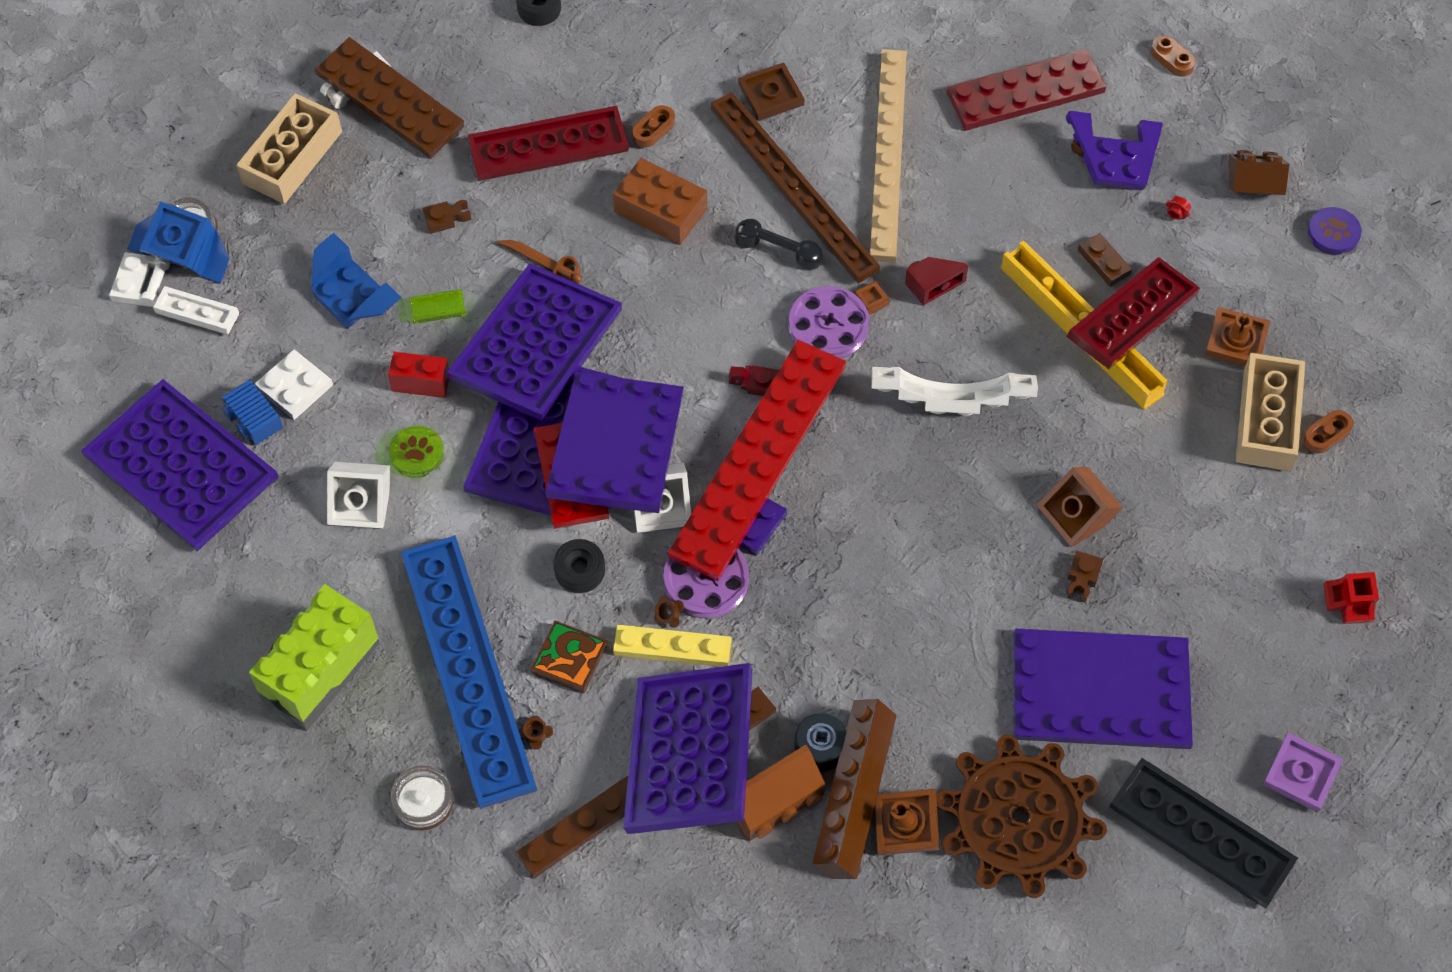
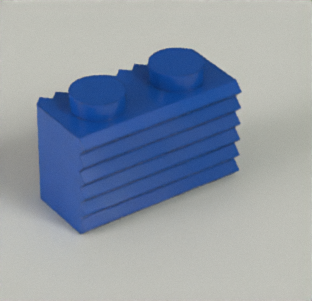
M250 379L222 396L225 404L222 407L224 414L230 421L234 419L239 425L236 427L245 440L250 438L255 445H258L264 439H268L269 436L277 433L278 430H282L283 426L278 413H276Z

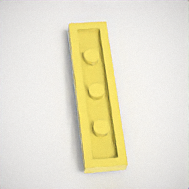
M617 625L613 653L614 656L723 667L729 666L732 637Z

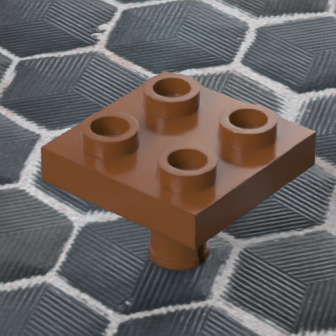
M1218 307L1205 356L1246 366L1250 353H1263L1270 320Z
M935 789L877 794L875 803L877 852L880 856L939 850Z

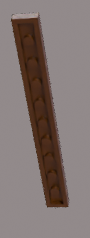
M730 92L712 102L711 110L854 280L859 284L878 273L880 265L738 98Z
M759 686L751 691L749 731L776 713V707ZM628 776L516 851L518 858L534 879L624 817Z

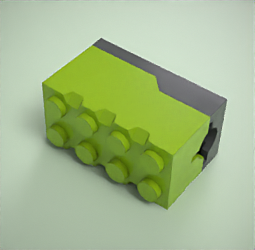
M324 584L311 599V604L306 611L300 612L293 620L292 627L285 635L281 634L274 642L270 653L266 657H261L249 671L261 701L307 731L380 644L371 614Z

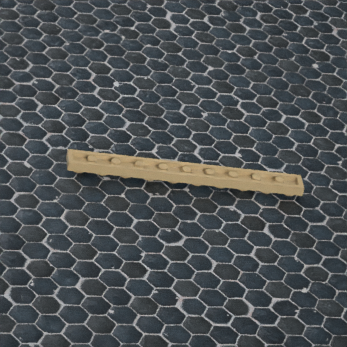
M882 49L870 244V254L879 262L896 263L907 51Z

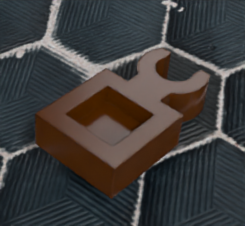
M459 200L451 207H449L446 201L422 208L430 234L454 228V221L467 222L471 220L470 210L461 212V210L468 209L466 200Z
M1076 550L1068 575V580L1073 582L1068 587L1067 598H1071L1072 593L1078 590L1083 594L1082 602L1085 603L1090 593L1089 586L1095 588L1103 558Z

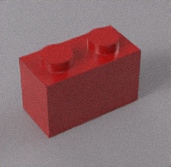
M393 351L388 371L391 389L393 392L445 398L449 379H447L449 365L447 358Z

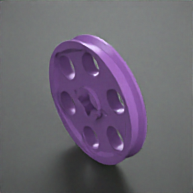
M834 286L813 288L799 296L791 307L789 332L794 343L799 339L812 345L814 340L822 339L827 345L819 349L836 357L844 358L856 352L863 345L868 335L869 314L866 306L860 298L846 289ZM834 298H842L846 303L843 306H835L831 301ZM816 301L819 307L811 310L805 306V303ZM852 315H857L862 318V322L852 324L848 321V318ZM828 320H832L833 323H830L829 326L825 325ZM804 321L810 327L807 330H799L795 325L798 322ZM842 336H848L852 338L853 342L849 345H843L838 339Z
M737 549L733 556L735 561L727 566L719 581L712 578L709 581L707 578L701 580V573L687 567L686 573L682 575L674 574L671 571L672 567L681 563L668 558L664 567L666 593L672 601L681 600L684 603L682 612L699 618L722 616L736 608L747 592L749 569L746 559L740 550ZM729 579H737L742 585L737 590H730L725 584ZM682 589H689L693 592L692 598L688 600L680 599L677 594ZM715 596L721 602L717 607L711 608L705 604V599Z

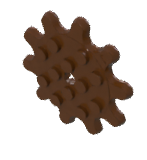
M1007 734L1002 735L998 739L997 757L990 762L981 761L970 752H963L957 757L956 767L965 777V786L958 791L942 790L936 795L937 808L955 815L959 822L957 830L944 837L942 847L947 854L952 856L968 852L978 857L980 867L975 878L981 888L991 889L996 886L1002 876L1010 874L1016 876L1021 881L1022 889L1026 896L1038 898L1045 891L1044 876L1050 870H1060L1069 878L1075 880L1084 877L1087 866L1077 854V844L1082 840H1101L1107 832V827L1102 820L1087 816L1082 808L1083 801L1094 795L1098 789V783L1094 777L1090 775H1082L1078 778L1066 777L1060 768L1065 755L1064 750L1056 743L1047 744L1038 756L1028 757L1021 752L1018 740L1014 736ZM1016 810H1022L1028 815V820L1025 824L1019 823L1014 819L1012 820V813Z

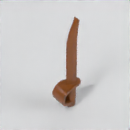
M513 240L497 241L498 245L520 253L556 275H560L577 284L582 281L580 266L572 256H564L556 262L521 242ZM575 265V269L573 271L566 266Z

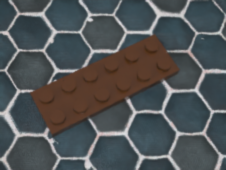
M348 37L315 68L316 75L345 94L347 98L430 159L464 127V120L351 37Z

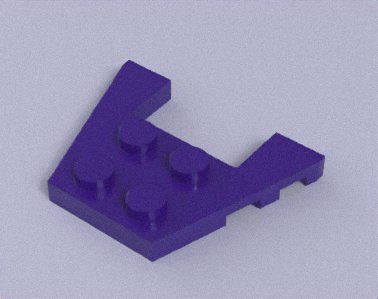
M1069 111L1067 113L1066 121L1072 125L1075 132L1073 137L1076 143L1080 144L1084 152L1082 157L1094 185L1143 190L1146 187L1163 126L1162 122L1140 120L1137 125L1139 142L1093 136L1091 113Z

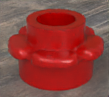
M1174 196L1172 200L1167 201V213L1171 218L1180 220L1186 219L1189 216L1191 205L1186 199Z

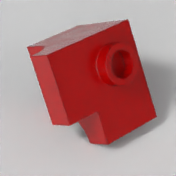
M1375 572L1346 574L1342 578L1323 583L1327 611L1341 610L1343 624L1368 623L1375 620V605L1379 601Z

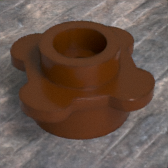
M667 596L660 597L654 610L655 622L658 624L667 623L670 627L676 628L680 624L679 616L680 612L684 609V603L681 600H669ZM668 609L671 610V613L669 615L667 614Z
M539 716L530 717L524 726L518 730L521 739L529 742L530 747L535 750L540 749L542 742L553 735V728L546 726ZM535 730L538 731V734L536 735L533 734V731Z

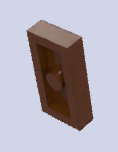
M1101 233L1079 244V253L1110 287L1131 275L1132 268Z

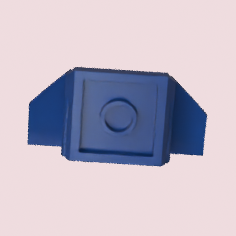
M160 201L155 213L135 226L127 248L141 255H152L191 269L199 276L220 284L230 260L215 226L212 225L208 218Z
M335 233L331 234L314 249L311 282L313 295L347 329L361 318L383 315L396 302L402 299L387 283L380 286L353 261L349 247Z

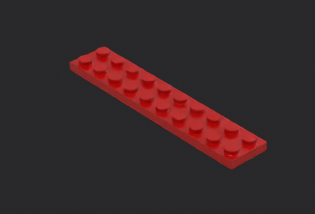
M799 339L797 340L668 551V558L719 581L846 367L845 360Z

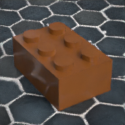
M640 158L613 193L614 212L681 245L707 210V190Z

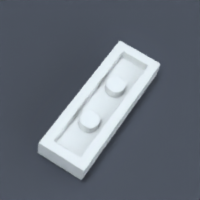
M164 286L153 306L157 314L227 335L239 315L237 307Z

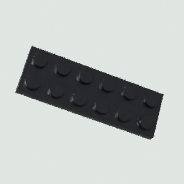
M1144 758L1140 759L1109 806L1265 909L1298 860V857Z

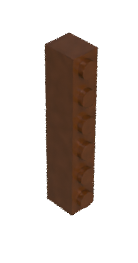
M879 699L853 701L844 746L839 756L812 863L831 879H857L897 716Z

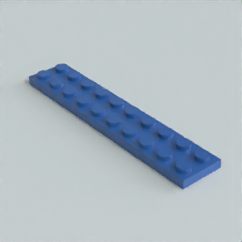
M456 535L401 551L479 808L482 809L537 791Z

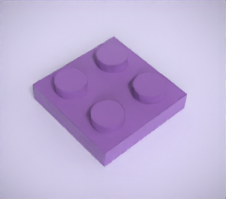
M1287 733L1263 786L1318 813L1343 759Z

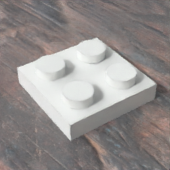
M294 349L258 380L255 386L260 393L295 420L333 386L332 379Z

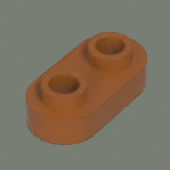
M1160 36L1153 41L1151 48L1152 56L1170 72L1179 77L1188 76L1193 72L1195 66L1194 56L1173 38Z
M665 105L656 106L637 122L632 130L635 144L640 147H650L671 130L675 124L673 109Z
M1334 410L1307 429L1303 438L1305 447L1313 453L1328 451L1350 434L1354 424L1352 417L1342 410ZM1334 425L1339 426L1341 429H1336Z

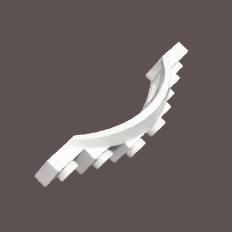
M872 367V389H878L883 392L898 390V400H904L908 403L924 401L925 411H930L934 414H944L945 412L958 413L964 416L980 414L981 404H986L989 407L1008 406L1009 396L1027 399L1029 397H1037L1038 392L1036 375L1007 373L998 378L983 382L951 384L926 380L914 376L900 367Z

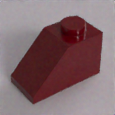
M927 257L921 261L913 262L907 268L905 284L924 306L966 282L968 266L963 262Z

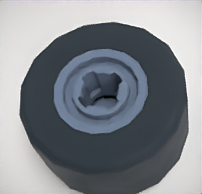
M826 713L810 715L804 718L797 727L794 741L795 751L807 745L819 772L834 769L837 767L839 756L844 746L846 728L835 716Z

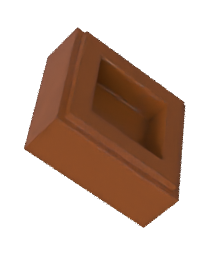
M876 281L853 292L864 303L869 315L888 306L890 299Z

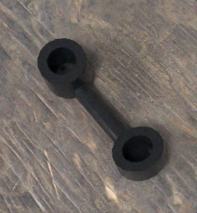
M755 219L742 220L736 226L735 242L742 248L754 247L762 239L796 252V261L804 269L814 270L821 264L822 250L813 241L805 240L799 243L763 229L760 222Z

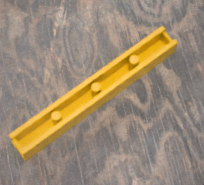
M1024 240L1011 253L1008 251L1004 253L1000 268L1067 334L1072 327L1094 310ZM1135 348L1111 369H1107L1090 356L1144 410L1164 396L1168 380Z

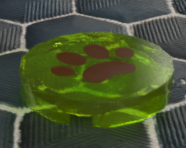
M410 426L401 430L393 437L389 445V458L392 465L401 475L411 478L425 477L429 475V472L440 467L444 459V445L439 434L431 428Z

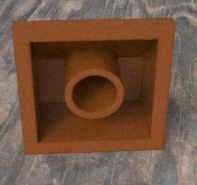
M1072 467L1037 504V507L1070 546H1075L1105 527L1123 508L1089 467Z

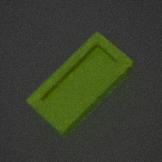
M462 289L409 297L413 324L466 316Z

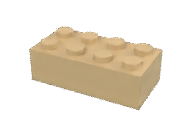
M295 93L236 165L241 183L285 204L342 133L338 113Z
M1250 353L1243 374L1236 463L1286 471L1292 470L1299 450L1305 361Z

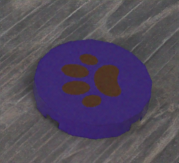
M1328 207L1317 211L1310 219L1307 233L1313 240L1312 243L1316 248L1324 253L1340 255L1342 252H1350L1356 247L1361 238L1362 229L1360 222L1352 213L1345 209Z

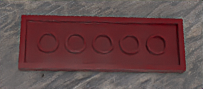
M1085 49L948 86L947 95L964 130L967 131L1105 93L1106 85L1088 50Z
M618 106L468 134L478 181L629 151Z
M1158 257L1072 327L1066 337L1107 369H1111L1194 298L1200 287Z

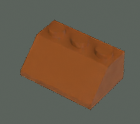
M807 745L802 746L746 781L744 821H739L737 824L749 841L756 837L759 839L764 838L781 821L783 823L791 821L798 815L799 810L805 806L813 807L823 799L825 782Z

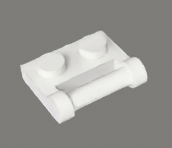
M125 252L109 295L111 301L153 307L158 299L157 293L165 270L169 269L171 262L155 256ZM152 268L154 271L147 291L142 293L149 270Z

